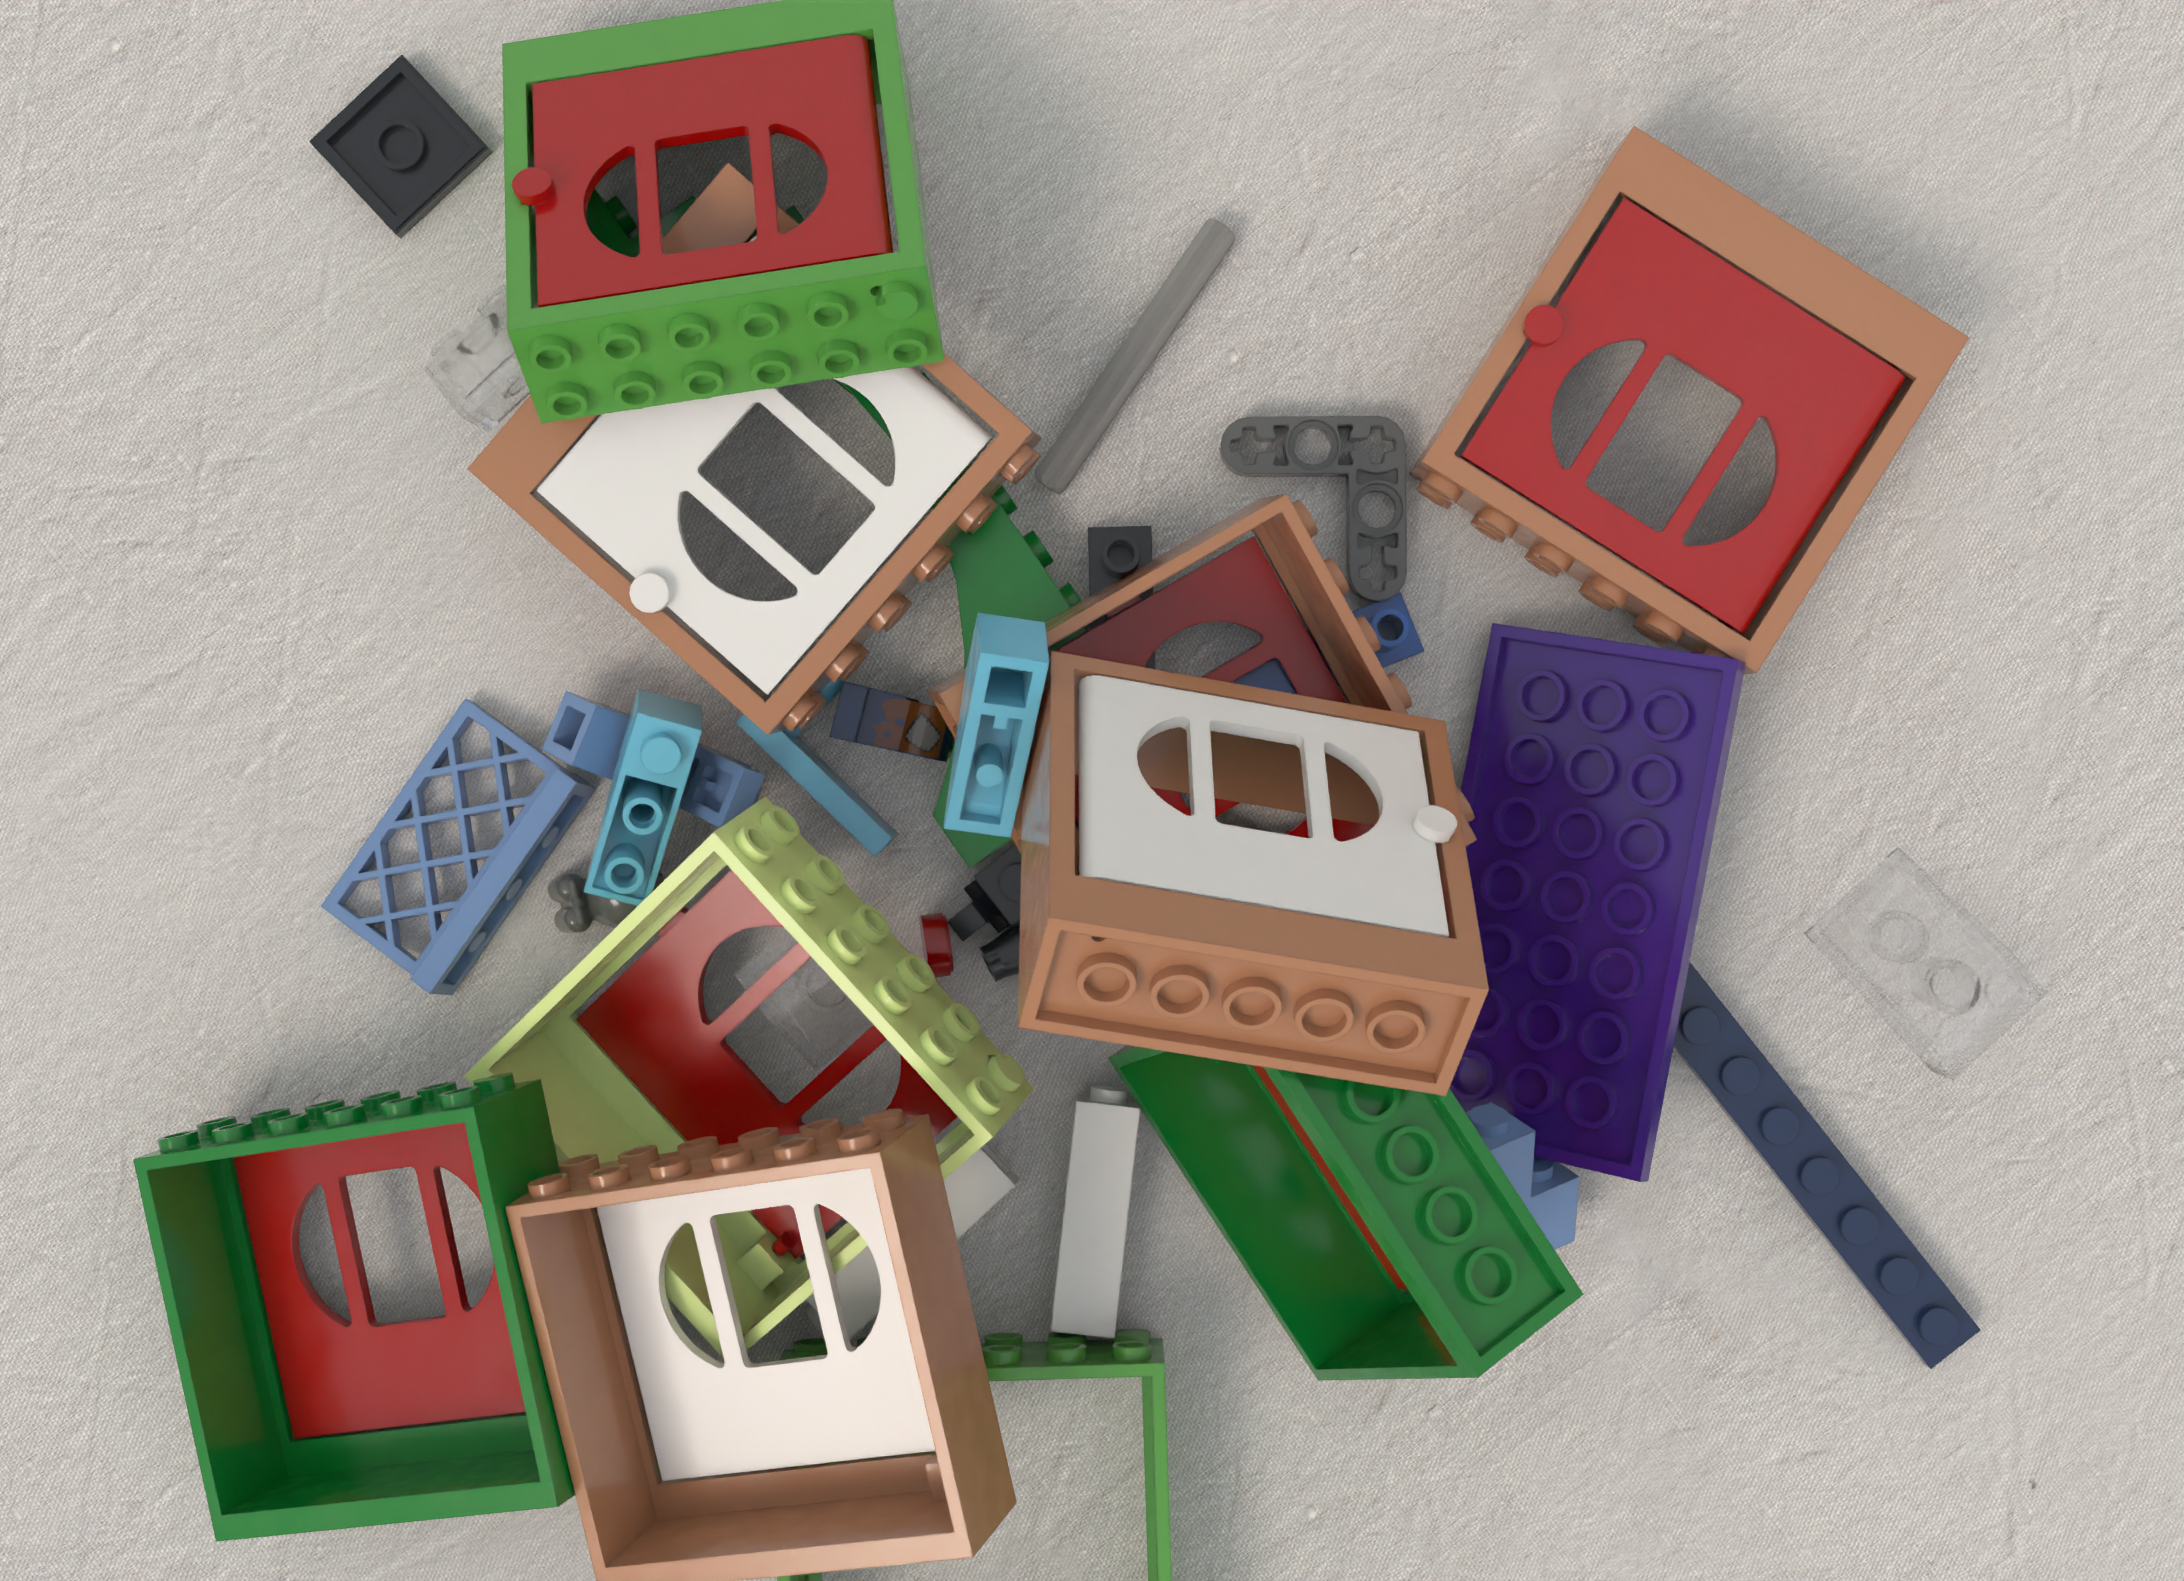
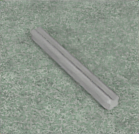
M1212 218L1206 220L1036 469L1035 478L1052 492L1061 494L1066 490L1233 245L1235 234L1223 223Z

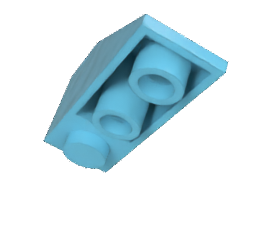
M638 689L619 752L584 887L585 893L638 906L653 892L702 733V707L700 705Z

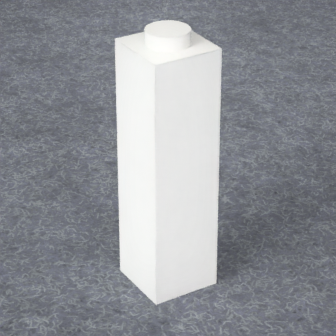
M1091 1086L1090 1096L1077 1094L1050 1330L1052 1332L1105 1338L1115 1337L1140 1107L1137 1102L1128 1100L1129 1090L1110 1086Z
M987 1144L943 1180L957 1239L1016 1185L1019 1179ZM868 1246L834 1275L849 1340L879 1312L881 1299L880 1278L876 1262ZM813 1293L806 1299L810 1305L805 1311L816 1327L823 1332Z

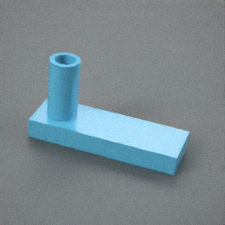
M839 679L836 683L831 680L820 693L828 700L821 711L841 691L842 679ZM743 714L736 723L874 857L880 854L899 835L798 737L804 729L798 727L792 733L789 730H784L767 735L746 715Z

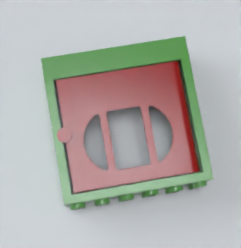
M780 0L502 44L507 332L541 424L945 361L910 87L894 0ZM877 104H882L899 244V252L893 253L876 110ZM776 133L793 137L812 148L821 157L828 174L826 189L818 206L806 220L786 234L779 233L771 137ZM749 136L757 227L756 240L669 255L663 254L658 151L675 146ZM629 156H635L640 240V254L636 257L620 254L603 245L592 234L586 220L588 202L596 185L609 170Z

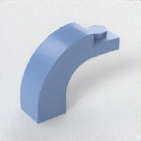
M565 691L542 750L574 767L612 780L630 714ZM698 743L679 808L720 828L758 802L759 790L765 775L751 769V766Z

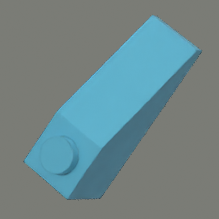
M985 613L977 614L963 686L944 816V829L1011 838L1049 666L1045 622Z

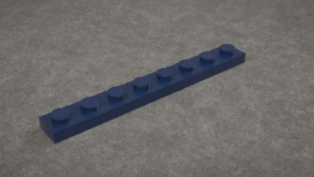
M1689 962L1673 1048L1923 1364L1932 1369L1981 1329Z

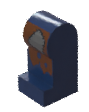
M843 681L829 737L946 762L953 735L935 706L919 703V700Z

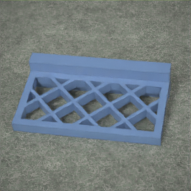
M465 698L321 907L412 975L410 980L429 994L453 995L597 788L578 774L565 769L475 702ZM474 720L489 731L493 758L462 763L459 740ZM503 742L518 753L505 755ZM449 756L450 766L441 767ZM530 761L547 773L531 796L511 799L507 772L508 764ZM494 767L499 802L469 807L464 773ZM451 775L456 810L426 815L423 791L432 779ZM523 807L514 819L513 809ZM412 809L414 818L405 819L409 811ZM500 811L504 836L495 848L475 852L470 817ZM458 819L463 854L433 859L428 825ZM415 827L420 862L390 867L387 843L397 830ZM487 859L478 871L477 861ZM376 860L377 870L368 871ZM464 863L467 889L459 900L439 904L434 869ZM421 871L426 906L397 912L392 876ZM379 879L383 914L363 918L345 905L360 882ZM451 911L442 923L441 913ZM428 915L431 940L417 959L401 945L398 920ZM385 923L386 935L373 925Z

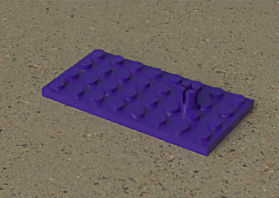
M1492 623L1461 786V792L1469 802L1475 819L1468 824L1477 840L1466 846L1489 991L1449 1088L1465 1113L1476 1106L1492 1102L1535 1130L1534 1157L1638 1182H1646L1649 1179L1745 671V662L1741 660Z

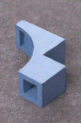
M1490 1102L1485 1105L1476 1106L1466 1112V1115L1554 1250L1574 1242L1580 1176L1558 1162L1534 1157L1536 1131L1503 1108Z

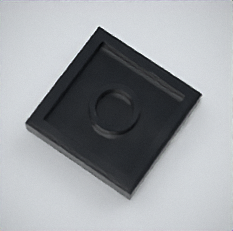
M403 55L397 58L309 141L400 238L408 233L493 153Z

